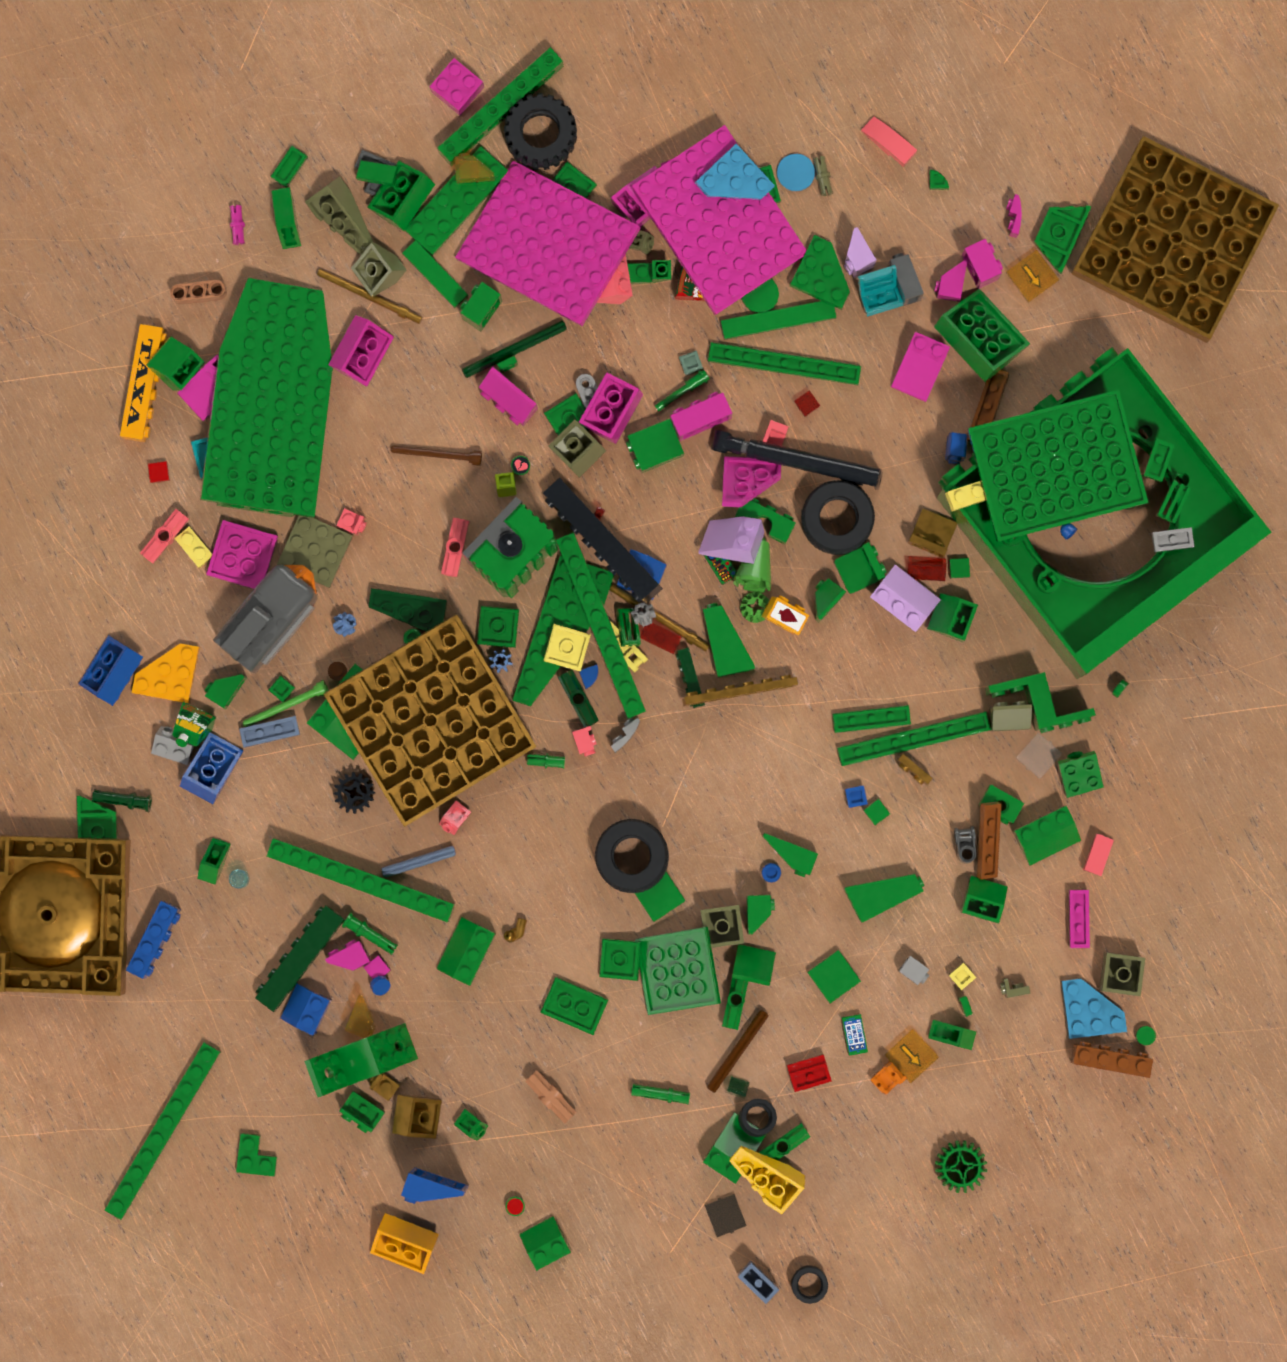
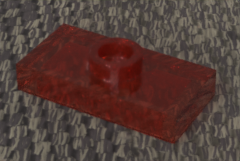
M654 623L644 626L640 634V639L673 655L682 638Z

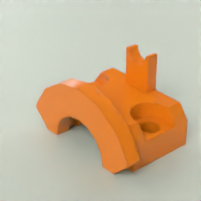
M889 1061L870 1080L886 1095L897 1084H902L907 1079V1076L902 1074Z

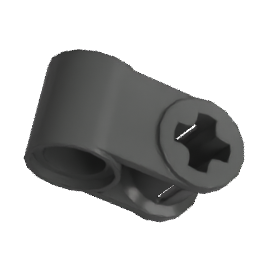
M970 826L968 829L954 828L958 860L963 864L971 863L976 857L974 826ZM965 849L969 850L972 854L969 860H965L962 857V851Z

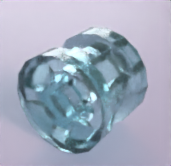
M240 869L232 871L229 875L230 885L238 889L246 887L250 880L248 873Z

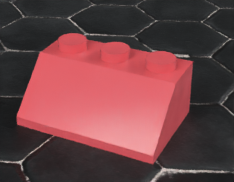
M626 254L597 303L622 304L633 296Z

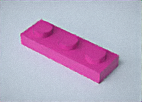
M1069 890L1070 948H1090L1089 890Z

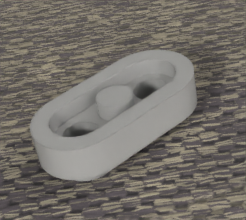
M582 374L576 380V387L585 408H587L589 401L598 388L591 375ZM585 381L589 383L587 388L582 386V383Z

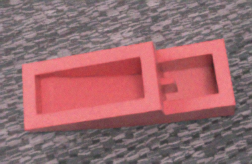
M873 117L861 130L888 156L893 157L902 167L917 152V149L876 117Z

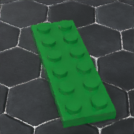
M480 146L405 229V232L433 256L497 187L508 170Z

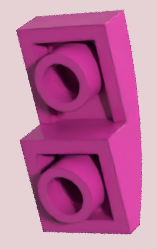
M1015 194L1013 199L1009 198L1006 209L1009 210L1008 216L1015 218L1010 220L1008 230H1011L1009 236L1017 238L1021 226L1022 208L1020 197Z

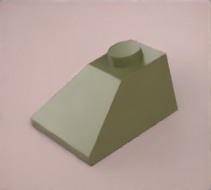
M374 242L368 246L351 268L371 297L396 284L407 271L396 255Z

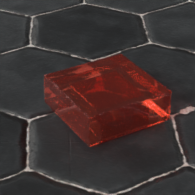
M810 390L794 401L804 417L820 407V404Z

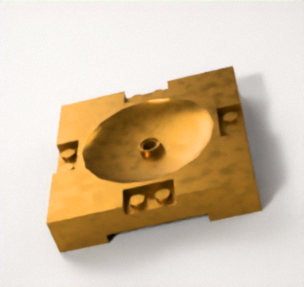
M0 835V992L68 993L121 996L125 994L127 898L129 897L131 839ZM46 910L52 912L51 920L45 918L44 912Z

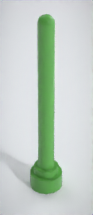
M319 681L313 686V689L245 719L242 723L243 726L249 727L316 695L324 697V693L329 691L325 681Z

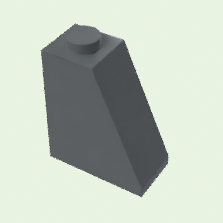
M903 253L892 256L893 259L890 260L889 265L896 266L897 286L903 300V306L921 301L924 293L909 254L903 255Z

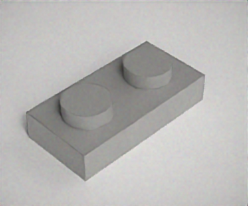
M1192 527L1152 533L1154 552L1194 547Z

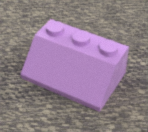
M896 564L870 596L915 632L941 600Z

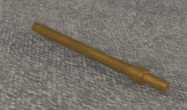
M319 269L317 276L393 311L403 319L407 318L418 324L422 321L421 316L410 312V309L404 306L400 307L377 295L371 297L368 291L322 269Z
M613 584L611 586V592L631 605L635 606L642 603ZM655 611L656 617L653 619L686 639V642L690 645L694 644L705 652L708 650L710 645L697 638L698 635L693 632L689 633Z

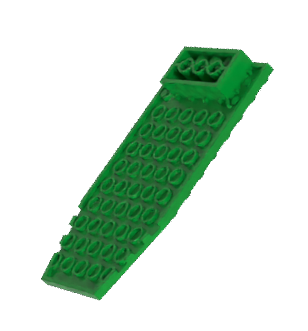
M253 278L247 279L218 353L200 500L217 503L216 506L293 517L294 515L315 517L333 368L328 365L332 357L323 291Z

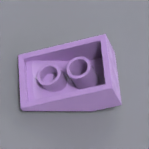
M735 517L709 521L699 554L754 564L765 533L762 520L749 517Z

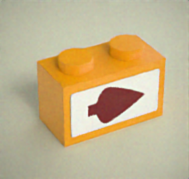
M781 595L779 597L772 596L761 617L791 634L799 636L809 617L804 612L805 609L797 604L795 606L788 603L789 600Z

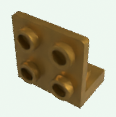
M922 509L908 544L944 558L957 527V522Z

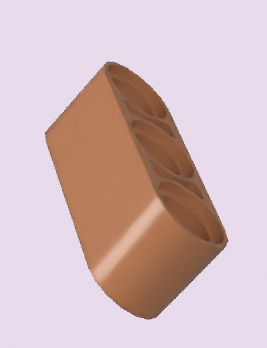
M219 280L174 285L170 290V295L177 304L218 301L226 297L227 288ZM216 286L222 287L220 294L213 293V289ZM202 288L203 294L195 296L194 292L196 289ZM183 290L184 296L180 299L176 298V292Z

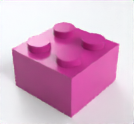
M455 58L430 85L431 92L459 116L484 88L483 81Z
M986 239L966 247L961 255L963 260L967 261L968 271L977 289L999 280L1002 274L1001 270H1003L999 259L996 260L993 255L995 251L990 242L987 243Z

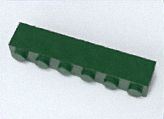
M325 905L324 908L320 906L314 914L316 916L315 920L312 923L308 922L302 930L305 932L302 937H297L291 944L293 949L290 953H285L279 960L281 964L277 970L273 968L267 976L269 978L265 985L262 983L255 993L258 995L255 999L272 1012L279 1008L346 920L328 905Z

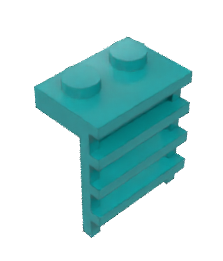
M895 265L858 276L859 296L867 317L903 306V300L897 286Z

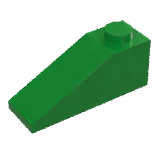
M766 833L763 834L762 837L791 869L795 870L794 874L804 878L806 875L810 876L818 853Z

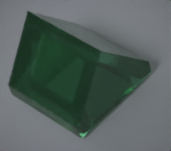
M731 1077L726 1093L745 1099L750 1082Z

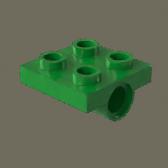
M1081 751L1072 752L1067 755V759L1057 761L1067 798L1104 788L1095 751L1085 754Z

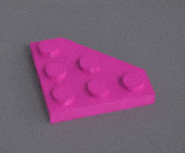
M724 456L722 506L742 507L781 479V465L756 460V458Z

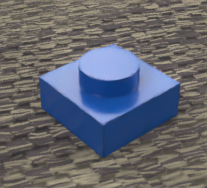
M864 785L845 789L848 808L868 804Z

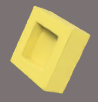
M964 963L948 975L960 990H963L976 978Z

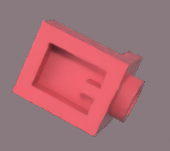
M344 508L336 526L358 536L359 532L363 533L367 522H364L366 519L364 516Z
M455 801L442 817L439 824L444 831L455 835L460 826L469 817L471 811Z

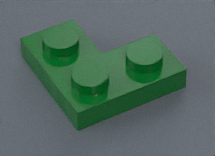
M240 1134L237 1173L275 1177L277 1157L258 1155L261 1135Z

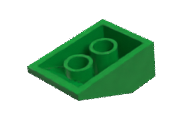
M734 1112L705 1156L703 1163L736 1184L741 1174L730 1162V1158L740 1146L757 1151L766 1135L753 1137L746 1134L739 1125V1115ZM747 1121L752 1128L759 1129L758 1127Z

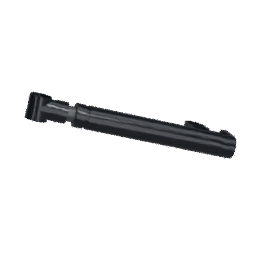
M720 430L715 431L711 450L727 453L729 451L739 455L745 453L748 458H756V460L839 478L841 481H848L857 486H863L864 484L874 486L875 490H879L883 472L880 468L763 441L758 442V440L750 439V442L745 441V438L734 437L732 434Z

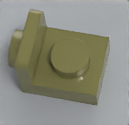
M639 231L629 249L641 251L649 255L654 246V237L645 231Z
M1008 978L1002 979L1003 983H1000L1002 995L1005 994L1006 998L1031 994L1029 986H1024V983L1012 985L1013 989L1009 987Z

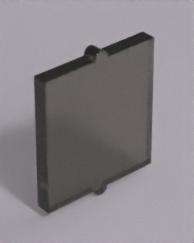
M735 1194L722 1199L718 1198L717 1201L705 1205L717 1237L727 1233L733 1234L735 1230L747 1226Z

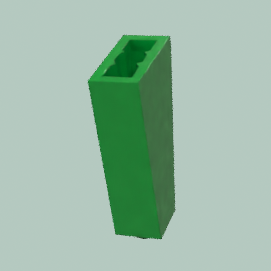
M717 603L706 605L707 608L703 609L717 676L723 677L755 670L752 659L722 605L718 606Z
M915 874L849 886L845 887L844 891L860 922L863 923L923 892L922 887L925 885L920 876L916 877Z

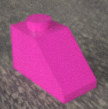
M962 261L942 275L940 281H936L934 292H937V298L956 302L960 301L967 261Z

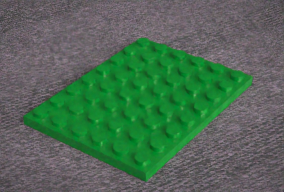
M1119 389L967 429L997 542L1148 503Z

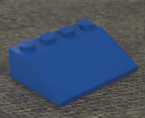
M414 1167L408 1173L401 1196L405 1197V1201L415 1204L417 1201L423 1202L464 1196L469 1185Z

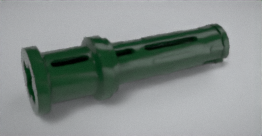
M94 789L92 801L127 806L130 810L135 808L149 813L152 806V795L146 797L136 795V793L128 795Z

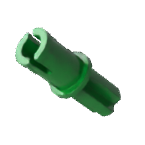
M548 753L546 755L528 754L527 765L544 766L545 769L547 767L564 769L565 756H549Z

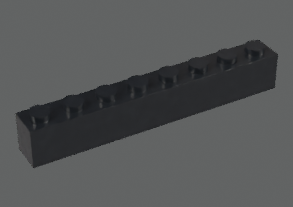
M560 477L543 492L547 497L544 501L551 508L555 506L559 510L557 515L564 522L568 520L571 523L569 528L576 535L580 533L584 537L581 541L588 548L592 546L596 550L594 555L601 562L605 560L609 564L606 568L613 575L617 573L621 577L618 581L626 589L630 587L634 591L631 595L638 602L642 600L647 604L663 589Z

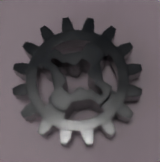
M352 772L351 777L348 774H344L345 780L339 778L338 780L341 784L334 785L338 789V792L333 793V795L338 796L335 803L341 802L339 808L346 807L347 813L351 809L353 814L357 813V809L364 812L363 807L370 808L368 802L374 801L371 795L375 794V791L370 789L374 784L367 783L369 781L368 777L362 779L363 774L361 773L358 777H356L355 772ZM355 780L353 785L349 787L344 786L347 782ZM362 783L367 789V794L363 793L361 789ZM355 788H357V792L361 794L362 797L354 796V798H352V794H350V792H347L346 790H354ZM342 792L345 793L348 798L347 803H345V801L342 798ZM364 800L362 804L354 806L356 801Z

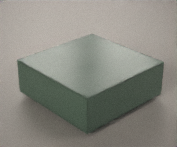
M697 351L679 357L685 376L703 369Z

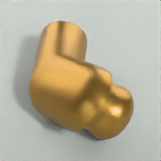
M518 918L516 927L506 931L503 935L504 939L507 942H515L522 938L527 920Z

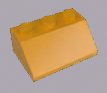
M385 1213L377 1230L370 1253L424 1274L439 1234Z

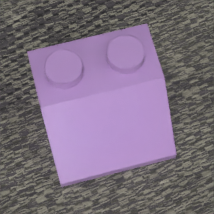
M858 227L853 231L844 265L848 275L852 274L854 278L874 268L876 258Z

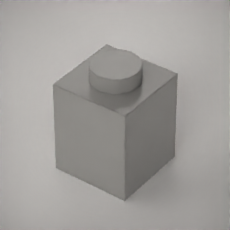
M908 956L898 970L916 985H919V983L924 984L929 977L927 973L929 969L912 956Z

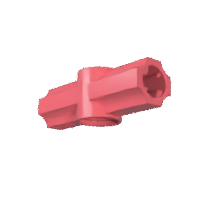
M175 509L165 523L156 530L155 535L140 554L154 564L167 546L173 543L174 538L189 519ZM168 532L169 538L166 541H161V533Z
M453 518L441 574L458 577L469 521ZM453 543L460 544L458 552L450 551V546Z

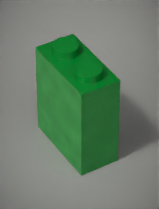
M670 419L627 436V448L629 452L633 451L635 459H633L634 465L642 473L684 457V451Z

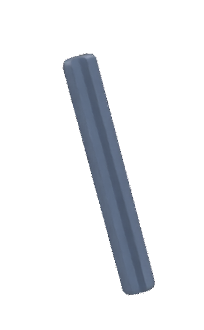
M453 846L383 867L381 869L384 877H389L456 855L455 848Z

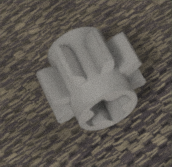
M644 602L635 605V611L631 612L635 624L640 623L643 627L652 624L653 618L656 617L652 604L648 606Z

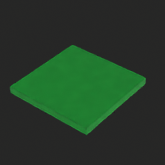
M708 927L635 939L636 942H641L639 967L648 1015L721 1003Z

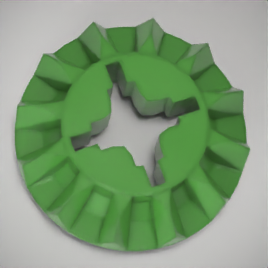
M760 592L749 593L743 598L740 605L743 617L753 623L765 620L761 617L764 612L763 609L757 610L755 615H753V608L747 606L754 605L756 599H758V606L765 610L769 599Z

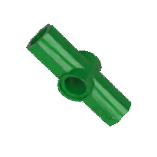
M732 978L722 1027L734 1030L739 1029L749 981ZM737 994L741 997L739 1005L731 1003L732 995Z
M800 1123L759 1153L779 1160L811 1136L802 1123ZM781 1141L786 1142L788 1145L784 1152L777 1150V1144Z

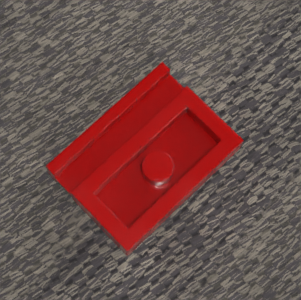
M824 1054L787 1065L794 1092L832 1082Z

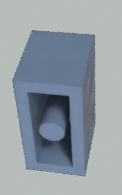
M751 1260L737 1274L738 1278L765 1304L779 1291V1287Z

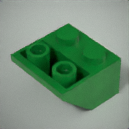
M170 336L146 365L170 389L180 391L205 362L191 348Z
M940 593L939 598L941 600L934 609L927 629L964 642L978 605L958 597Z
M970 876L960 913L999 924L1008 886Z

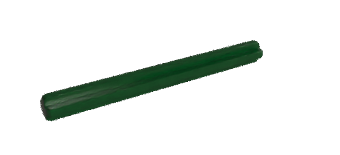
M559 321L462 368V372L466 378L471 377L566 331L567 327L564 321Z

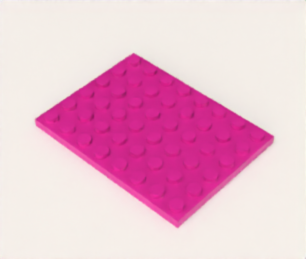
M725 125L631 186L714 315L802 258L807 251L769 192L761 200L707 197L695 184L708 169L737 144Z
M512 161L506 175L500 181L455 258L574 323L583 326L641 228L633 222Z

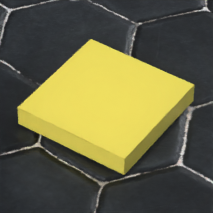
M553 624L543 661L580 672L591 634Z

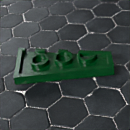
M371 588L368 607L427 632L444 621L447 600Z

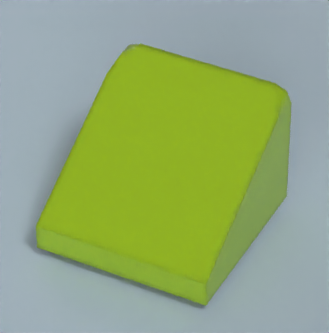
M514 472L495 474L498 497L517 495Z

